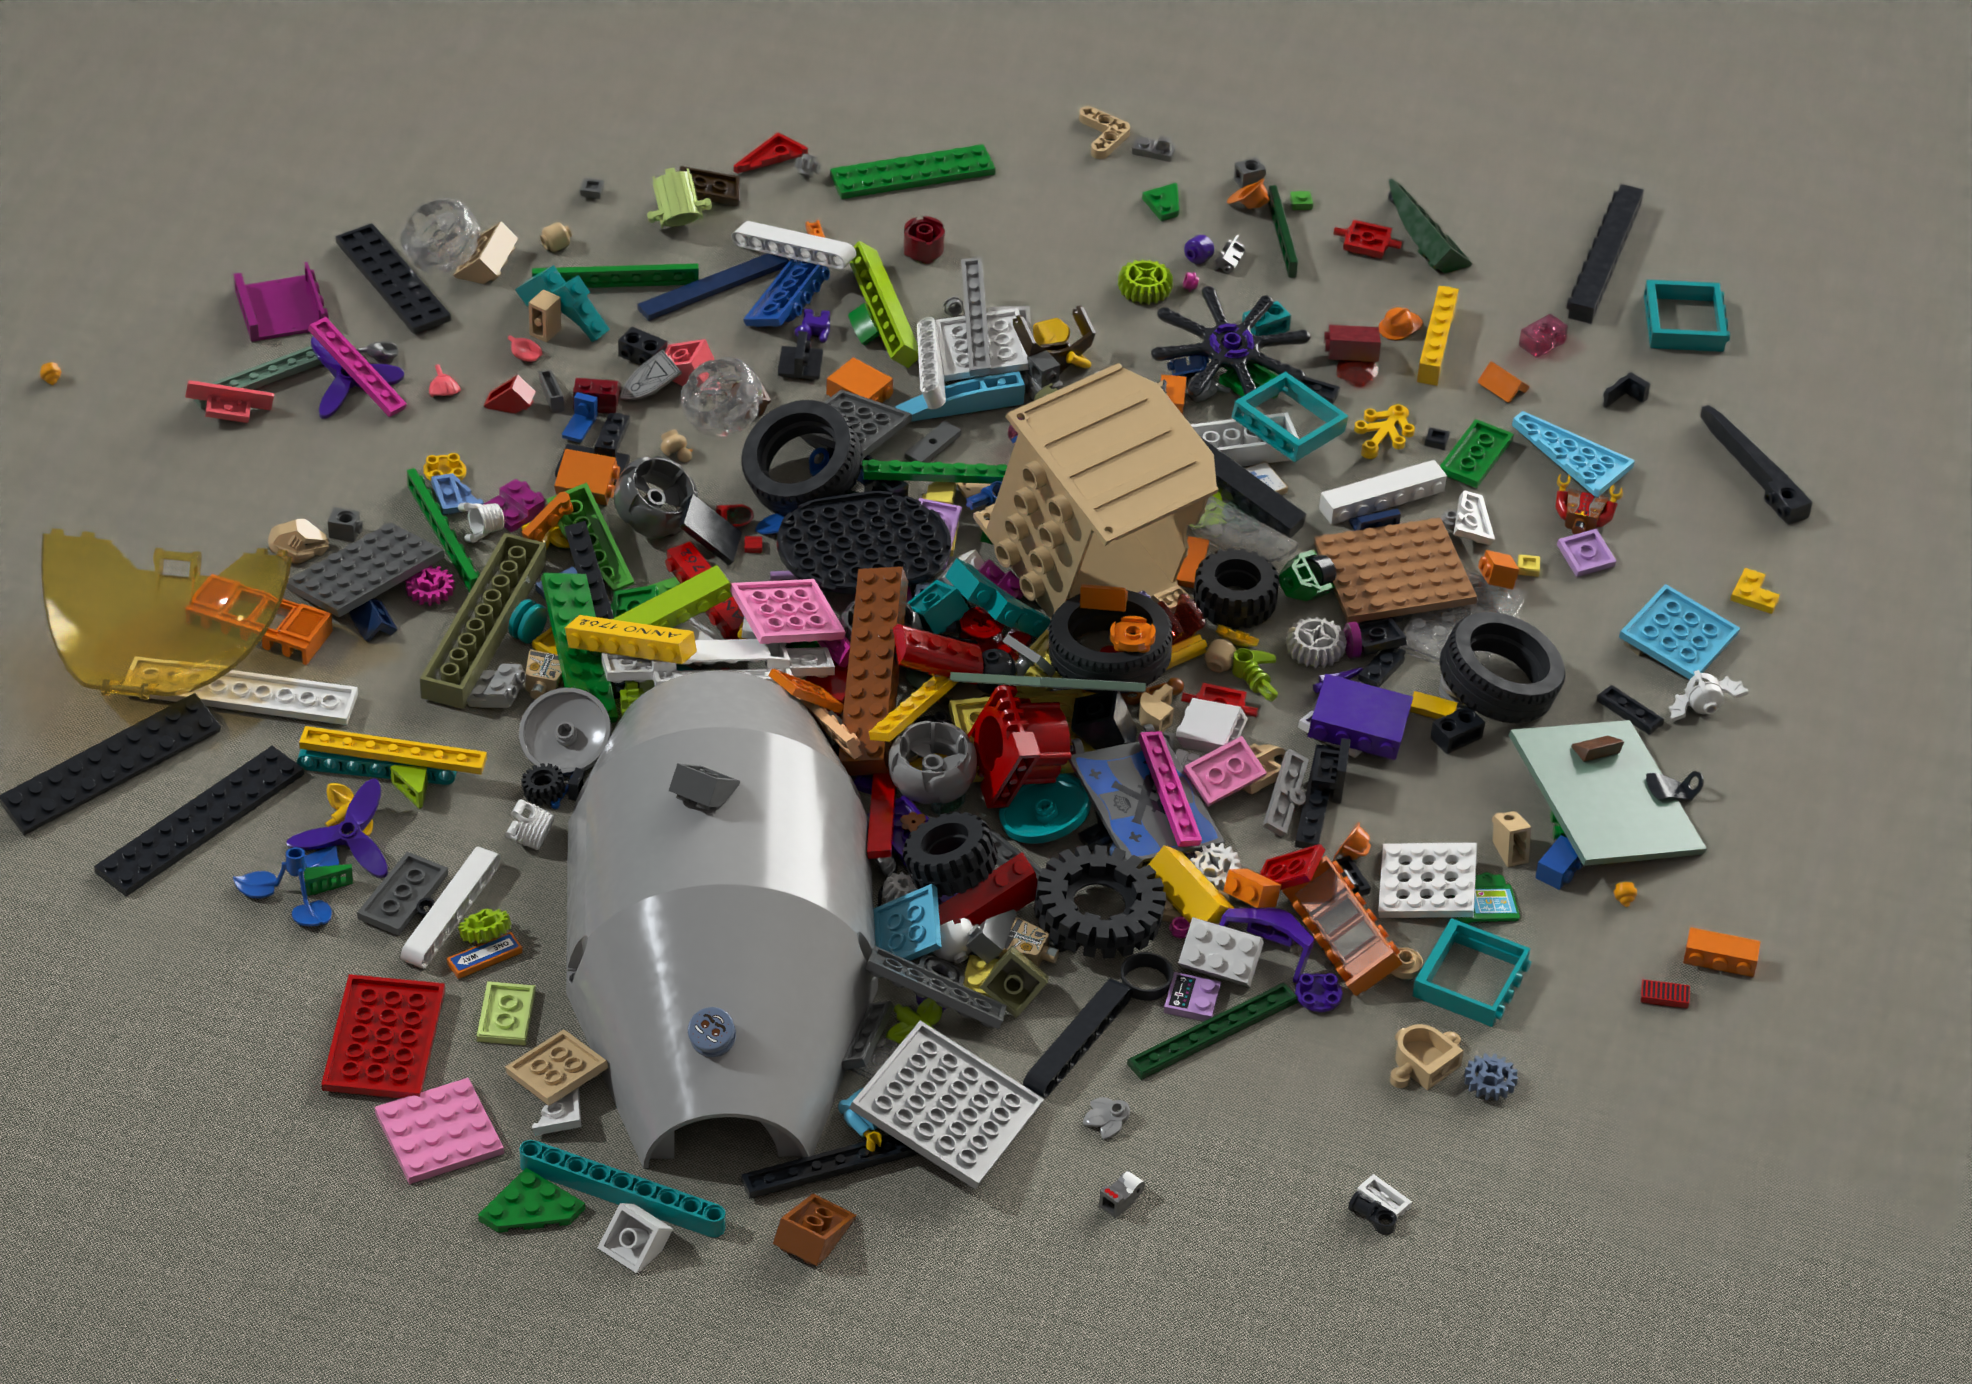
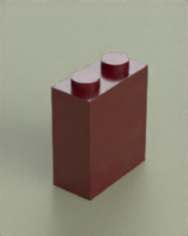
M1329 324L1328 332L1324 331V351L1328 352L1329 359L1379 362L1381 347L1379 327Z

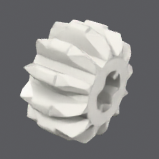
M902 871L899 875L892 873L884 882L882 898L888 903L918 889L913 884L910 874L904 875Z

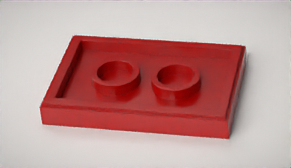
M1318 844L1267 859L1260 875L1281 884L1280 890L1310 882L1325 852V848Z

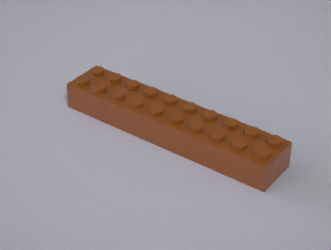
M903 567L858 569L842 724L847 727L850 734L854 733L861 743L858 747L862 755L853 759L841 747L839 748V759L849 776L889 773V750L893 740L890 742L870 740L869 731L896 709L900 665L898 664L893 627L897 624L904 625L908 580Z

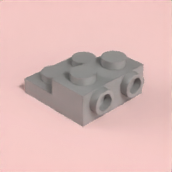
M500 664L497 671L484 670L467 699L469 707L510 708L523 683L526 681V673L521 664Z

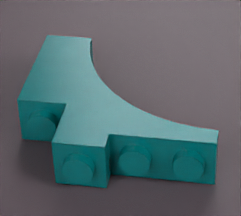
M553 265L528 279L515 289L526 306H529V302L543 289L561 297V313L575 322L589 337L591 342H594L610 330L587 297L590 291L579 275L565 282Z
M956 558L946 573L945 577L968 601L983 607L996 621L1008 627L1020 629L1037 638L1049 627L1051 619L1048 616L1034 610L1005 592L980 573L973 565Z

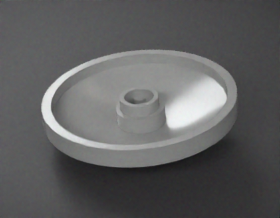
M559 688L538 697L525 711L519 728L520 744L531 764L537 765V768L541 767V763H544L545 766L548 763L552 764L553 767L556 765L561 769L563 776H571L576 767L584 769V771L593 767L612 735L610 717L604 705L591 693L577 688Z

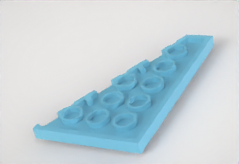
M1524 411L1513 418L1512 426L1596 497L1604 493L1634 466L1635 460Z

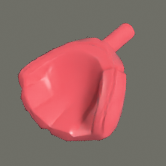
M508 336V340L512 342V354L516 358L526 362H533L542 355V349L532 340Z
M440 364L435 365L438 376L430 383L429 395L434 397L458 394L461 391L459 384L451 376L443 374Z

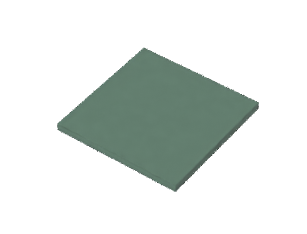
M951 672L950 680L954 682L1144 692L1146 690V683L959 672Z

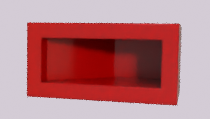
M516 375L489 392L484 407L486 409L516 414L522 409L527 410L532 405V399L536 391L519 375Z

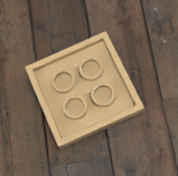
M563 1029L505 1066L507 1075L550 1106L608 1069L607 1060Z

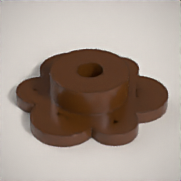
M916 812L903 815L900 818L902 829L909 830L910 833L916 831L917 826L922 823L925 824L926 816Z

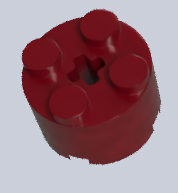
M923 216V219L916 220L917 217L912 218L904 226V255L921 261L924 264H931L934 259L939 258L944 252L945 229L940 220L929 216Z

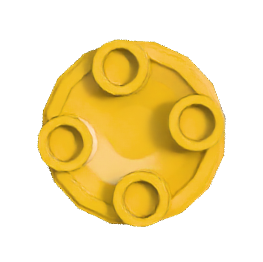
M457 453L439 456L429 455L423 466V473L430 481L432 476L452 473L462 481L466 476V466L460 460V456Z
M1218 624L1216 630L1218 635L1230 640L1234 645L1240 647L1258 646V638L1249 636L1248 633L1240 630L1232 631L1231 628Z

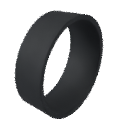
M1140 952L1129 956L1121 966L1122 984L1133 989V998L1152 1001L1163 997L1168 992L1174 972L1172 965L1166 958L1151 952ZM1151 967L1163 973L1167 983L1160 988L1146 990L1133 986L1125 977L1135 968Z

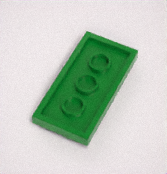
M1475 419L1440 467L1447 477L1478 488L1513 441L1514 434Z

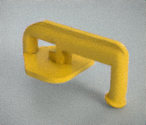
M1059 318L1037 322L1033 325V337L1039 345L1067 341L1070 336L1069 326ZM1071 351L1066 356L1067 363H1072L1085 369L1091 367V362L1083 355L1077 356Z

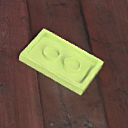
M487 982L477 1031V1042L526 1046L536 985Z

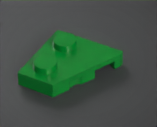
M1177 183L1142 192L1143 201L1161 222L1179 217Z

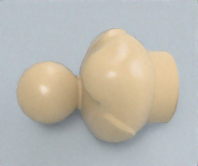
M676 429L661 435L662 443L660 448L666 456H670L671 453L678 451L677 458L679 461L685 463L691 460L693 449L685 448L687 440L684 436L678 434Z

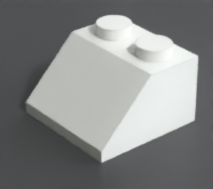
M620 1203L597 1248L635 1273H640L662 1252L673 1228L635 1204Z

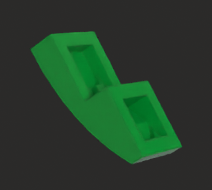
M865 302L848 314L852 327L859 341L864 346L880 335L870 309Z

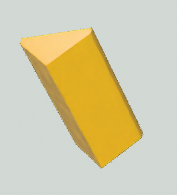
M1164 845L1148 864L1156 871L1155 878H1161L1164 885L1163 892H1166V899L1190 924L1192 917L1219 924L1223 914L1229 908H1234L1182 851Z

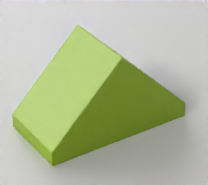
M391 766V783L416 807L422 808L428 786L427 767Z

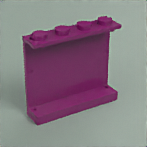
M304 262L305 275L245 285L241 272L233 274L235 293L251 342L308 333L310 324L324 317L329 318L327 308H323V296L319 295V284L315 282L314 269L310 270L308 262Z

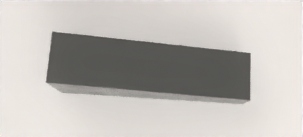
M552 370L538 371L539 380L551 413L564 411L563 394Z

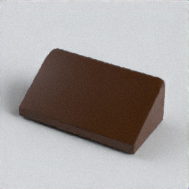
M1607 735L1574 743L1571 747L1585 762L1620 753L1624 741Z

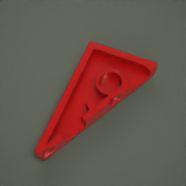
M777 132L734 165L733 172L738 174L803 156V154H808V147Z

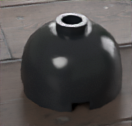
M997 648L982 652L984 667L982 674L1017 676L1016 663L1009 653ZM977 683L976 685L979 686V690L992 694L995 688L1001 684Z

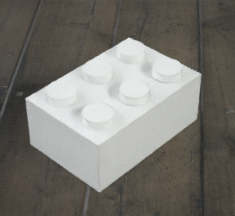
M1192 917L1178 963L1182 968L1250 987L1264 941L1261 937Z

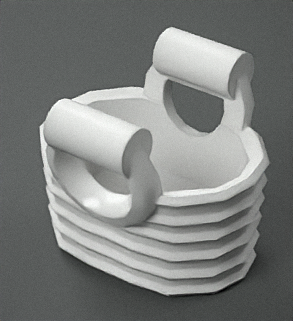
M460 503L458 505L459 511H468L469 525L473 534L465 535V542H477L488 535V533L503 529L504 515L498 504Z
M520 799L511 813L520 822L512 821L505 835L508 839H512L520 845L523 844L528 846V848L532 847V849L539 850L551 829L555 815L535 804H530ZM525 808L531 812L529 818L522 816Z

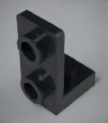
M1629 372L1624 377L1619 378L1614 385L1606 388L1603 393V406L1608 408L1624 394H1628L1644 403L1648 399L1651 383Z

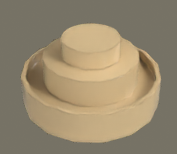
M1398 948L1400 953L1397 955L1403 964L1392 971L1391 974L1401 979L1417 977L1423 967L1421 955L1410 948Z

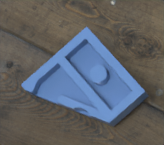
M453 473L431 477V484L442 515L461 512L458 510L460 503L484 504L481 498L477 500L471 494V489L462 484L460 479Z

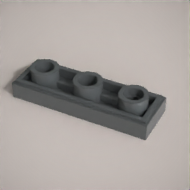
M943 421L904 453V459L910 462L920 461L928 463L961 436V429Z

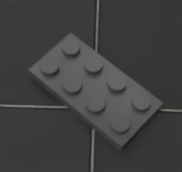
M406 852L359 909L357 919L399 936L417 914V903L423 898H430L448 875V868Z

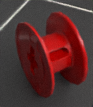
M983 607L969 609L960 619L962 631L959 637L978 641L981 652L994 649L1003 639L1002 630L1004 624L996 621Z

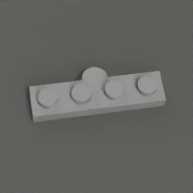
M1291 749L1285 752L1263 823V827L1281 837L1287 833L1294 808L1300 807L1306 801L1305 793L1300 787L1309 759Z

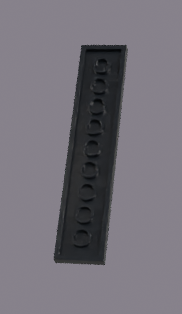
M193 693L1 794L0 804L21 833L26 835L220 732L221 726L197 694Z
M272 745L96 864L94 871L127 897L304 775V768Z

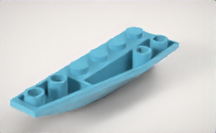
M1019 371L979 377L945 386L946 402L940 408L929 409L923 394L901 403L895 408L911 413L912 421L1022 405L1024 404L1025 384Z

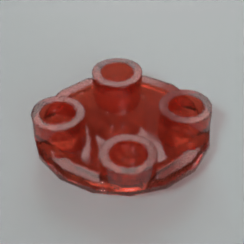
M1340 360L1337 364L1336 376L1352 382L1356 387H1364L1366 382L1375 379L1378 374V367L1375 362Z

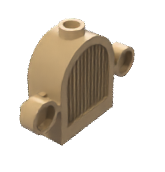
M1417 1024L1402 1028L1395 1035V1040L1398 1041L1395 1059L1399 1067L1391 1071L1390 1083L1396 1088L1407 1087L1411 1077L1426 1090H1429L1461 1067L1464 1050L1460 1048L1461 1038L1455 1032L1449 1031L1442 1034L1431 1026Z

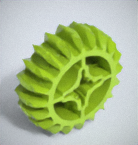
M1143 259L1141 261L1134 260L1133 263L1127 262L1126 266H1122L1118 274V286L1121 295H1125L1126 299H1132L1133 303L1138 301L1140 304L1147 303L1149 305L1151 302L1157 304L1158 301H1164L1165 297H1169L1173 289V277L1170 269L1166 268L1165 264H1159L1158 261L1152 262L1151 259L1148 261Z

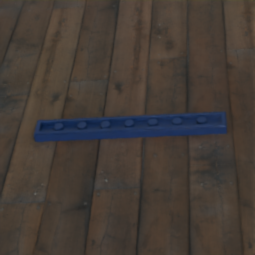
M766 253L637 304V310L650 321L782 269L787 265L789 259Z

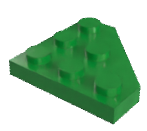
M525 1168L478 1214V1221L497 1233L508 1232L509 1228L523 1227V1230L544 1228L545 1224L559 1223V1226L570 1225L585 1210V1202Z

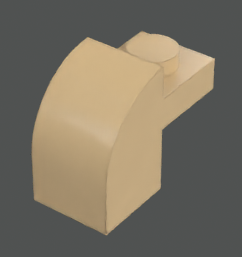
M1165 684L1159 690H1155L1152 695L1147 692L1142 694L1139 708V721L1142 726L1152 724L1155 731L1164 732L1172 725L1174 708L1169 705L1172 702L1173 687Z

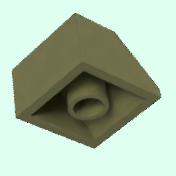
M1011 946L980 985V988L994 1000L1007 1005L1006 1010L1017 1018L1048 983L1049 976L1014 946Z

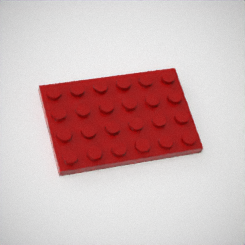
M349 974L321 1083L322 1091L393 1098L420 1097L445 994V983Z

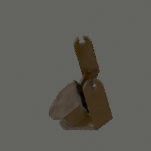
M1077 305L1072 310L1073 318L1083 336L1072 345L1067 341L1039 345L1036 343L1025 318L1022 315H1017L1016 318H1013V327L1027 356L1030 357L1047 350L1060 364L1061 374L1072 364L1066 362V356L1069 352L1072 351L1075 355L1081 356L1092 346L1096 332L1084 307Z

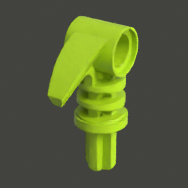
M1246 648L1237 649L1233 657V675L1243 678L1254 693L1260 692L1266 700L1273 702L1278 697V692L1270 685V676L1264 673L1258 664L1276 663V656L1264 651Z

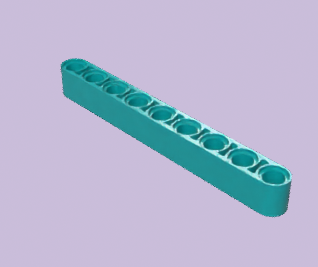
M527 1140L520 1145V1167L522 1170L528 1168L546 1180L617 1205L620 1203L635 1204L657 1219L708 1237L716 1238L725 1232L726 1213L725 1209L719 1204L536 1140Z

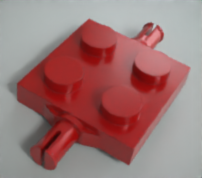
M1353 220L1351 226L1347 229L1335 227L1333 235L1345 237L1343 250L1382 259L1389 247L1399 250L1402 247V241L1391 239L1393 228Z
M1203 683L1201 690L1196 695L1183 692L1181 702L1191 703L1192 698L1239 706L1245 715L1255 718L1258 713V708L1245 706L1247 692Z

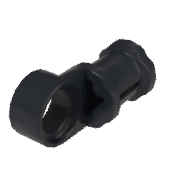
M1361 1191L1354 1193L1349 1202L1348 1210L1356 1211L1366 1216V1220L1374 1224V1229L1378 1233L1391 1234L1395 1231L1397 1216L1393 1211L1382 1206L1381 1202L1365 1197ZM1388 1219L1392 1223L1389 1225H1383L1379 1222V1220Z

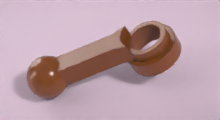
M1174 677L1169 679L1168 682L1148 687L1144 692L1152 695L1155 690H1159L1163 685L1167 684L1173 687L1172 695H1179L1184 690V683L1180 678ZM1144 692L1121 693V696L1126 704L1136 705L1140 703V698ZM1137 694L1136 697H1128L1127 695Z

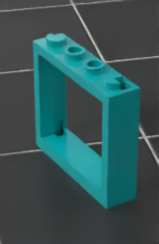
M1646 280L1643 296L1650 348L1724 352L1726 342L1730 341V331H1727L1728 318H1725L1726 305H1723L1724 292L1721 291L1720 283ZM1657 299L1713 301L1717 331L1661 329Z
M1285 371L1236 400L1231 418L1290 460L1296 462L1343 434L1346 430L1349 416ZM1283 392L1325 421L1326 424L1298 439L1255 407Z
M1451 918L1416 977L1412 996L1493 1027L1496 1020H1501L1503 1017L1505 1004H1510L1512 1001L1514 988H1519L1521 985L1523 972L1527 973L1532 961L1529 960L1531 948ZM1454 942L1516 965L1493 1006L1431 983Z

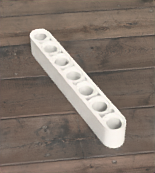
M751 221L744 222L732 233V240L739 247L835 269H843L856 257V250L849 243Z
M927 317L917 323L920 390L928 408L937 409L946 402L945 380L936 322L933 317Z
M479 846L473 850L403 946L400 957L402 961L423 969L428 966L497 871L501 860L500 854Z

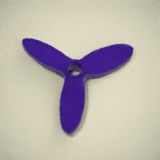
M312 337L311 348L335 377L322 397L319 407V416L321 419H326L341 407L350 388L360 386L319 341ZM370 364L389 385L397 384L404 378V371L397 366Z
M370 779L360 787L348 806L345 820L340 824L298 833L286 841L289 848L298 847L303 850H314L335 845H345L350 848L354 858L363 869L374 877L385 878L388 874L386 860L372 839L362 832L372 820L378 807L382 791L379 781L377 779Z

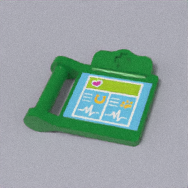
M1489 872L1476 875L1474 917H1455V920L1465 924L1488 921H1519L1520 915L1511 885L1506 884L1503 875H1494Z

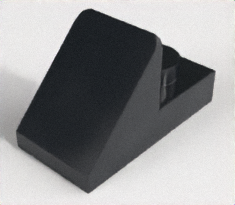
M1096 810L1098 823L1078 833L1079 840L1084 846H1088L1090 852L1094 851L1095 845L1104 846L1113 841Z

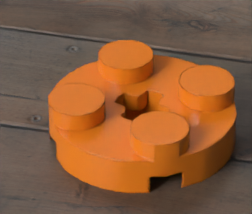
M1126 616L1121 618V622L1116 625L1114 622L1111 625L1110 640L1114 644V649L1118 652L1146 653L1150 651V646L1155 642V626L1148 624L1147 619L1143 617Z

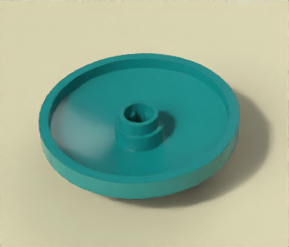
M1059 774L1056 778V783L1023 784L1009 807L1000 808L999 818L1005 833L1012 839L1023 843H1044L1059 839L1079 827L1090 812L1091 800L1078 778L1067 774Z

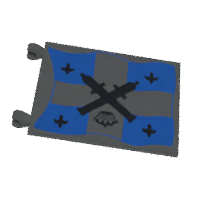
M1152 724L1143 725L1144 731H1141L1155 732ZM1165 736V742L1202 838L1200 846L1178 847L1139 741L1084 752L1082 741L1079 738L1072 739L1071 743L1073 745H1070L1072 756L1068 761L1116 847L1126 851L1125 861L1132 855L1139 857L1143 862L1151 861L1164 845L1182 851L1184 854L1202 850L1203 845L1211 848V843H1214L1215 847L1225 843Z

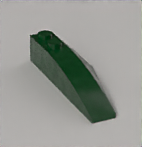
M1390 178L1388 181L1397 212L1405 229L1420 248L1418 250L1419 254L1425 259L1428 258L1430 260L1428 264L1435 271L1439 269L1445 274L1470 267L1473 263L1452 238L1441 230L1439 224L1429 217V214L1417 204L1418 202L1401 184Z

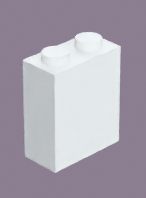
M1192 698L1190 705L1185 710L1182 723L1177 728L1176 737L1183 748L1210 753L1240 737L1248 718L1239 706Z

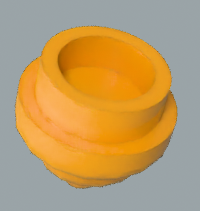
M54 362L45 363L41 366L40 377L48 384L54 385L61 376V368Z
M1621 882L1616 884V889L1613 891L1616 900L1621 905L1629 907L1630 903L1637 896V889L1634 888V883Z

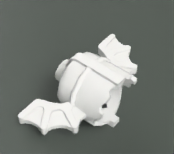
M1699 670L1694 671L1695 675L1689 680L1686 689H1684L1686 694H1676L1675 703L1669 706V711L1672 713L1670 718L1672 722L1685 718L1686 709L1689 705H1691L1696 713L1714 714L1724 703L1723 692L1729 693L1734 698L1748 695L1749 691L1743 687L1741 680L1735 682L1726 676L1722 681H1718L1717 678L1710 674L1700 673Z

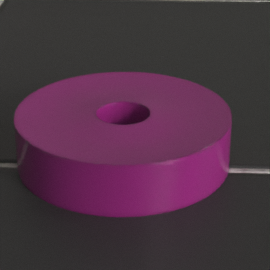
M1357 622L1345 623L1343 631L1346 637V654L1348 658H1358L1362 652V638Z

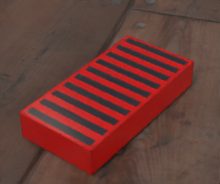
M1642 979L1641 1003L1688 1009L1690 985Z

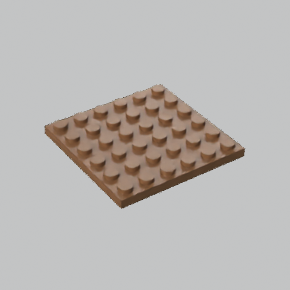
M1430 518L1428 520L1411 521L1314 537V545L1318 554L1326 555L1335 565L1336 579L1333 581V590L1347 623L1477 604V595L1441 518Z

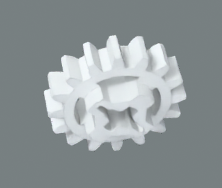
M1211 843V848L1208 849L1203 845V851H1195L1196 858H1191L1190 861L1217 890H1220V886H1225L1229 869L1241 868L1238 853H1233L1231 846L1224 849L1223 843L1219 847H1215V844Z

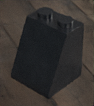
M1105 691L1075 698L1071 730L1093 749L1098 750L1136 742L1137 727L1119 691Z

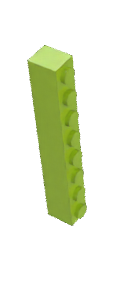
M858 241L853 246L856 250V257L850 262V266L890 358L909 368L919 359L918 343L877 250Z

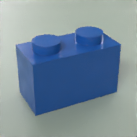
M1560 835L1537 865L1535 878L1558 890L1565 883L1569 884L1574 876V872L1583 867L1568 838Z

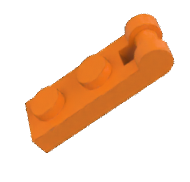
M560 492L522 531L523 537L542 541L545 534L552 527H555L564 515L571 514L573 512V505L570 502L569 494L567 492Z

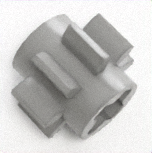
M803 154L802 158H797L795 167L799 170L798 174L808 178H813L814 173L819 174L821 165L817 162L818 158L810 154Z

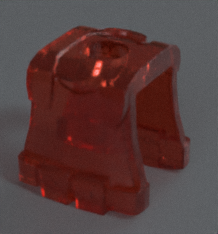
M1185 593L1179 595L1174 614L1163 601L1157 603L1167 613L1171 621L1172 645L1194 636L1206 624L1205 619L1202 618L1203 613L1199 607L1196 608L1197 604Z

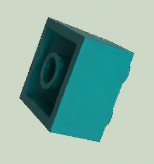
M939 580L934 581L908 602L913 611L918 613L924 631L937 635L945 632L951 623L960 620L964 613L969 610L958 589Z

